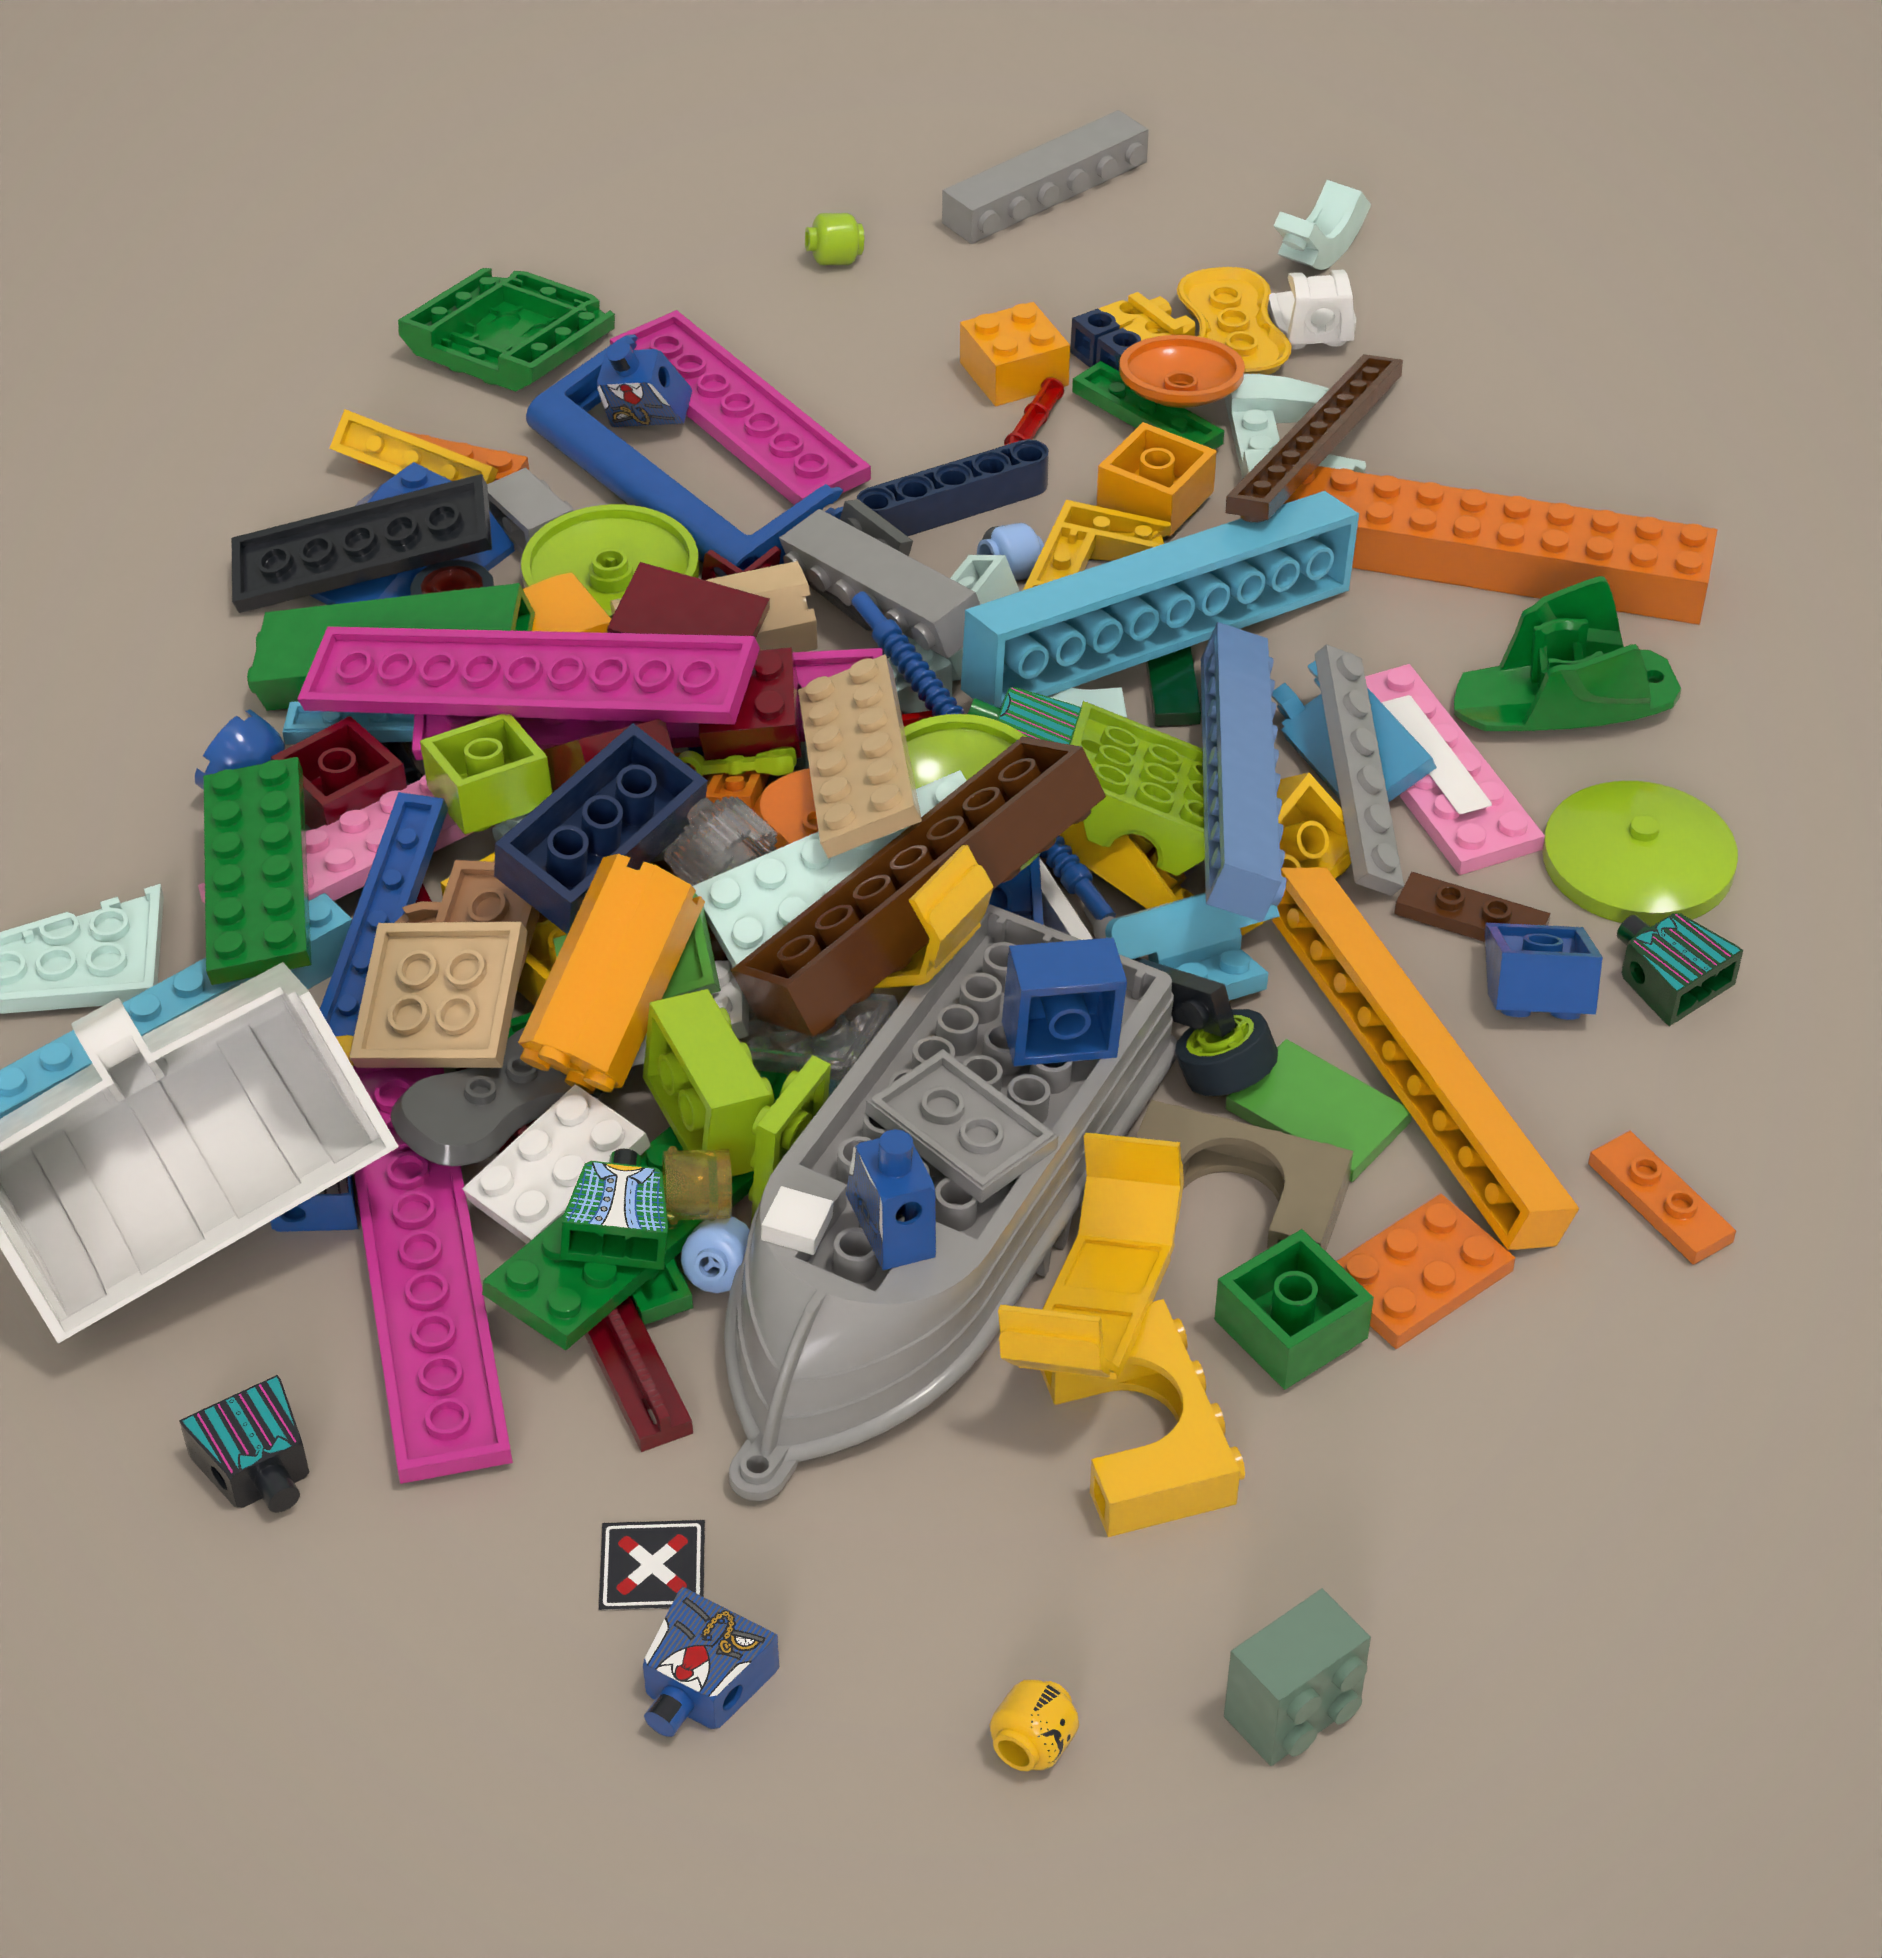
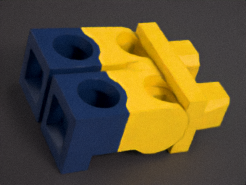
M1139 292L1128 295V302L1125 300L1117 301L1073 317L1070 353L1088 367H1092L1102 361L1119 371L1120 357L1131 345L1144 339L1164 335L1195 336V321L1187 315L1176 319L1172 318V308L1169 302L1161 296L1148 300Z

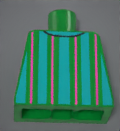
M1011 687L1008 689L1000 708L974 698L967 714L1000 721L1030 738L1070 745L1082 708L1024 689Z

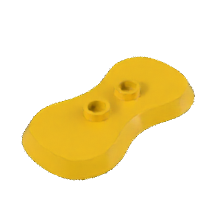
M1215 267L1194 271L1180 280L1177 286V294L1188 312L1199 322L1200 331L1198 337L1215 340L1235 350L1244 361V374L1270 375L1279 370L1288 360L1292 349L1291 343L1287 336L1272 323L1268 315L1267 307L1271 289L1268 282L1262 276L1252 270L1240 267Z

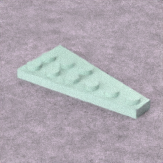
M161 884L144 888L145 896L120 903L118 897L101 901V909L83 915L75 916L65 912L0 932V1014L104 1006L118 997L123 1003L158 984L164 903Z

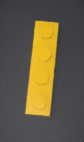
M346 409L343 411L329 448L394 475L413 462L451 481L482 474L486 484L494 482L498 469Z

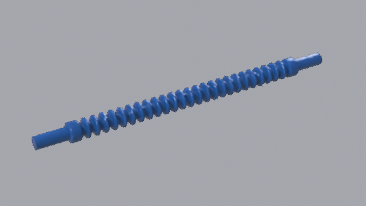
M865 591L857 593L852 599V604L873 630V640L879 648L884 649L883 652L887 657H891V663L897 666L898 672L904 675L907 683L911 684L912 691L918 693L919 700L925 702L926 709L932 711V716L964 714L963 708L957 706L956 699L950 697L949 690L943 688L942 681L936 679L935 672L929 670L928 663L922 661V655L915 652V646L909 643L906 635L902 634V630L896 621L887 619ZM1059 835L1056 838L1055 844L1048 850L1040 853V857L1047 858V866L1054 868L1055 876L1061 878V884L1070 894H1076L1096 920H1102L1108 916L1116 917V913L1092 884L1093 876L1084 864L1080 863L1077 855L1072 854V848L1064 845V837Z

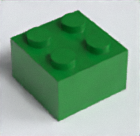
M1301 1229L1218 1278L1214 1320L1286 1390L1368 1339L1374 1297Z

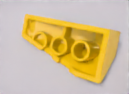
M1310 772L1280 779L1277 798L1282 799L1281 811L1278 817V823L1283 824L1280 849L1285 851V858L1282 868L1327 867L1334 878L1342 875L1351 864V857L1341 807ZM1266 921L1240 928L1242 936Z
M1083 821L1071 825L1060 834V836L1064 837V845L1072 848V854L1079 857L1080 863L1146 909L1194 896L1180 885L1187 878L1184 872L1176 876L1156 867L1158 861L1157 850L1151 841L1143 836L1135 834L1122 835L1114 840L1110 847H1103L1087 840Z

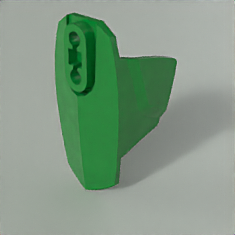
M1598 576L1544 596L1533 606L1522 611L1500 665L1463 672L1456 688L1454 715L1470 726L1483 731H1538L1595 727L1633 721L1672 709L1680 698L1681 687L1668 659L1651 650H1641L1636 644L1624 647L1610 586L1605 577Z

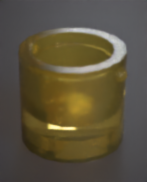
M671 1146L668 1151H663L662 1175L667 1220H669L670 1224L675 1225L679 1220L731 1218L732 1175L729 1149L678 1151L675 1146Z

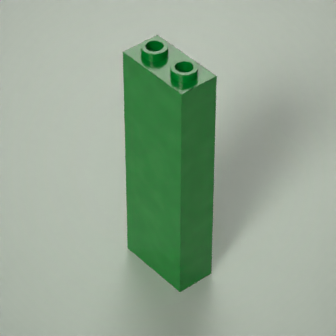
M520 583L265 612L261 631L256 636V652L253 664L247 673L248 685L251 692L257 695L266 711L288 709L290 702H299L297 698L327 627L532 631L535 611Z

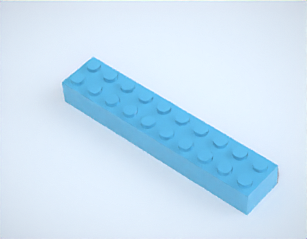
M1322 491L1283 504L1269 520L1247 522L1238 519L965 609L961 690L972 699L977 698L1000 708L1008 689L1011 687L1050 696L1209 640L1217 622L1241 629L1349 591L1359 513L1326 491Z

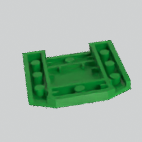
M482 268L398 320V335L416 356L449 367L454 372L465 373L482 379L484 383L498 385L516 392L532 384L615 329V314L611 310L607 313L600 310V300L594 295L525 271H513L508 278L492 277V268Z

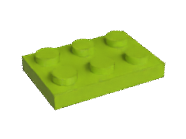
M814 1055L811 1056L799 1072L794 1070L789 1074L782 1086L779 1098L771 1107L768 1105L764 1106L754 1121L752 1133L756 1135V1145L750 1162L751 1168L754 1169V1180L748 1199L752 1201L751 1224L771 1174L828 1099L831 1064Z

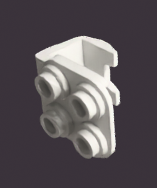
M1331 270L1330 275L1311 276L1308 278L1302 272L1288 273V281L1292 291L1271 293L1269 295L1268 309L1272 322L1287 336L1292 349H1301L1306 344L1316 343L1341 346L1346 341H1354L1356 316L1353 310L1352 290L1345 270Z

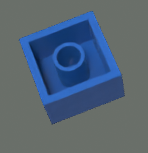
M1114 937L1009 946L1002 1025L1013 1066L1117 1058L1127 979Z

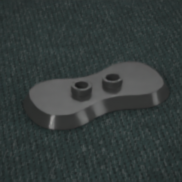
M524 1028L508 1038L502 1068H467L419 1080L397 1099L392 1107L390 1118L399 1137L423 1158L439 1165H469L485 1160L496 1153L519 1128L538 1119L572 1087L565 1083L566 1074L550 1067L549 1071H543L528 1065L520 1059L524 1050L518 1043L524 1031ZM595 1088L593 1094L590 1095L597 1099L603 1091Z

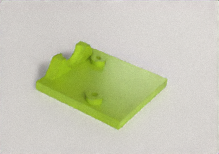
M1083 701L1070 745L1083 747L1106 795L1102 801L1091 809V814L1083 820L1087 840L1103 847H1110L1113 841L1122 835L1135 834L1143 836L1151 841L1157 850L1158 861L1156 867L1176 876L1204 861L1203 748Z

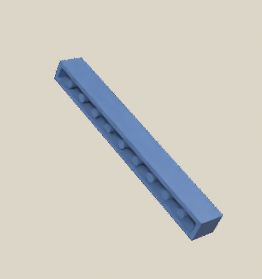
M1217 622L1201 657L1206 904L1263 922L1270 906L1279 905L1287 882L1286 877L1281 876L1285 851L1280 849L1283 824L1278 823L1282 799L1277 798V790L1281 776L1275 772L1279 750L1274 749L1278 727L1273 725L1276 703L1271 701L1275 687V680L1270 679L1274 659L1269 657L1268 638Z

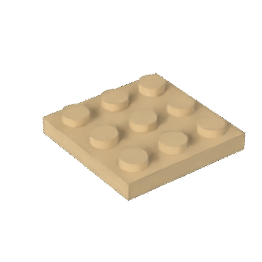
M378 923L349 1057L357 1068H502L528 934L523 923Z

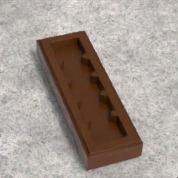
M1411 872L1396 901L1394 912L1395 915L1485 942L1486 923L1549 925L1551 913L1416 872Z

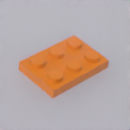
M1440 1193L1336 1262L1374 1297L1370 1327L1392 1347L1398 1349L1513 1272L1516 1257Z

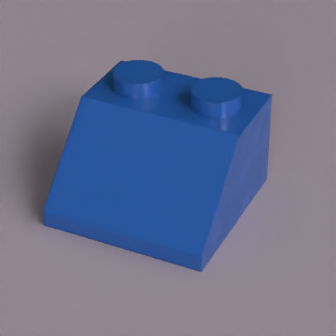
M1505 923L1485 924L1488 996L1496 1010H1501L1502 1014L1511 1017H1528L1531 1015V1012H1550L1553 1017L1566 1020L1578 1019L1581 1014L1596 1015L1603 957L1584 927Z

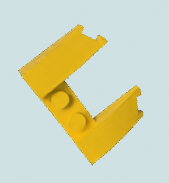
M1066 499L1023 590L1083 571L1089 559L1114 561L1164 544L1163 537L1171 534V522Z

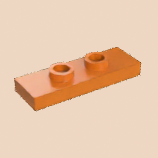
M1631 1131L1590 1152L1588 1164L1693 1265L1734 1242L1736 1230Z

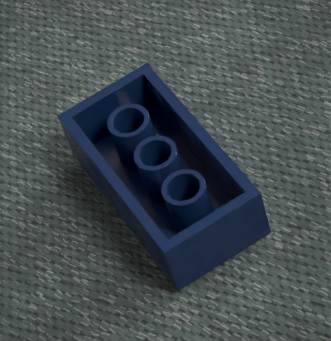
M632 723L495 843L494 877L568 935L602 858L615 854L631 857L627 867L635 870H640L643 861L647 863L653 861L704 814L708 780Z

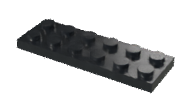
M482 474L232 537V602L237 611L242 613L492 550L488 486Z

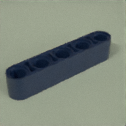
M1037 440L1017 441L868 487L860 491L856 499L860 500L906 536H911L1044 493L1048 486L1049 450L1044 443Z

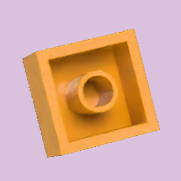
M1034 302L1017 304L1012 308L990 314H981L976 318L960 322V363L995 407L1037 395L1041 389V383L1049 377L1058 379L1064 387L1069 386L1070 344Z
M1142 422L1098 465L1097 506L1171 522V534L1167 535L1171 536L1214 492L1217 451Z

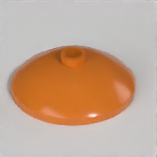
M1164 335L1144 339L1128 347L1121 355L1119 362L1120 376L1131 390L1155 403L1174 408L1199 407L1227 397L1242 384L1245 372L1244 361L1235 350L1215 340L1191 335Z

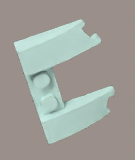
M1244 374L1242 384L1225 397L1242 479L1280 441L1276 423L1298 422L1325 395L1329 388L1289 377ZM1331 454L1319 464V466L1345 468L1354 472L1365 473L1366 471L1365 461Z

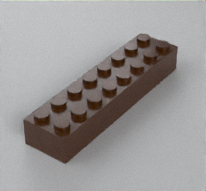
M1022 736L923 815L921 822L908 827L733 967L731 972L757 1019L811 1037L828 1031L835 1025L837 1017L853 1004L862 1002L870 997L876 985L891 973L905 968L911 962L912 956L929 943L930 938L911 906L909 899L961 846L968 845L978 865H981L986 871L994 889L999 884L1016 877L1021 870V866L1033 856L1051 848L1055 844L1056 838L1071 825L1085 820L1091 814V809L1102 801L1106 795L1083 747Z

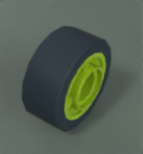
M1232 1009L1236 1028L1223 1038L1204 1032L1203 1029L1198 1030L1192 1027L1182 1034L1176 1043L1175 1055L1186 1083L1193 1092L1204 1096H1223L1239 1092L1256 1084L1271 1072L1277 1063L1278 1049L1268 1023L1261 1013L1250 1009Z

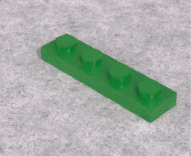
M1102 361L1073 378V393L1134 428H1137L1144 422L1214 450L1224 444L1223 429L1185 408L1168 407L1141 397L1126 385L1118 370Z

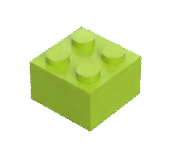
M499 714L420 740L427 787L434 797L444 798L448 807L447 813L465 835L484 831L492 825L528 814L552 794L547 756L511 714Z

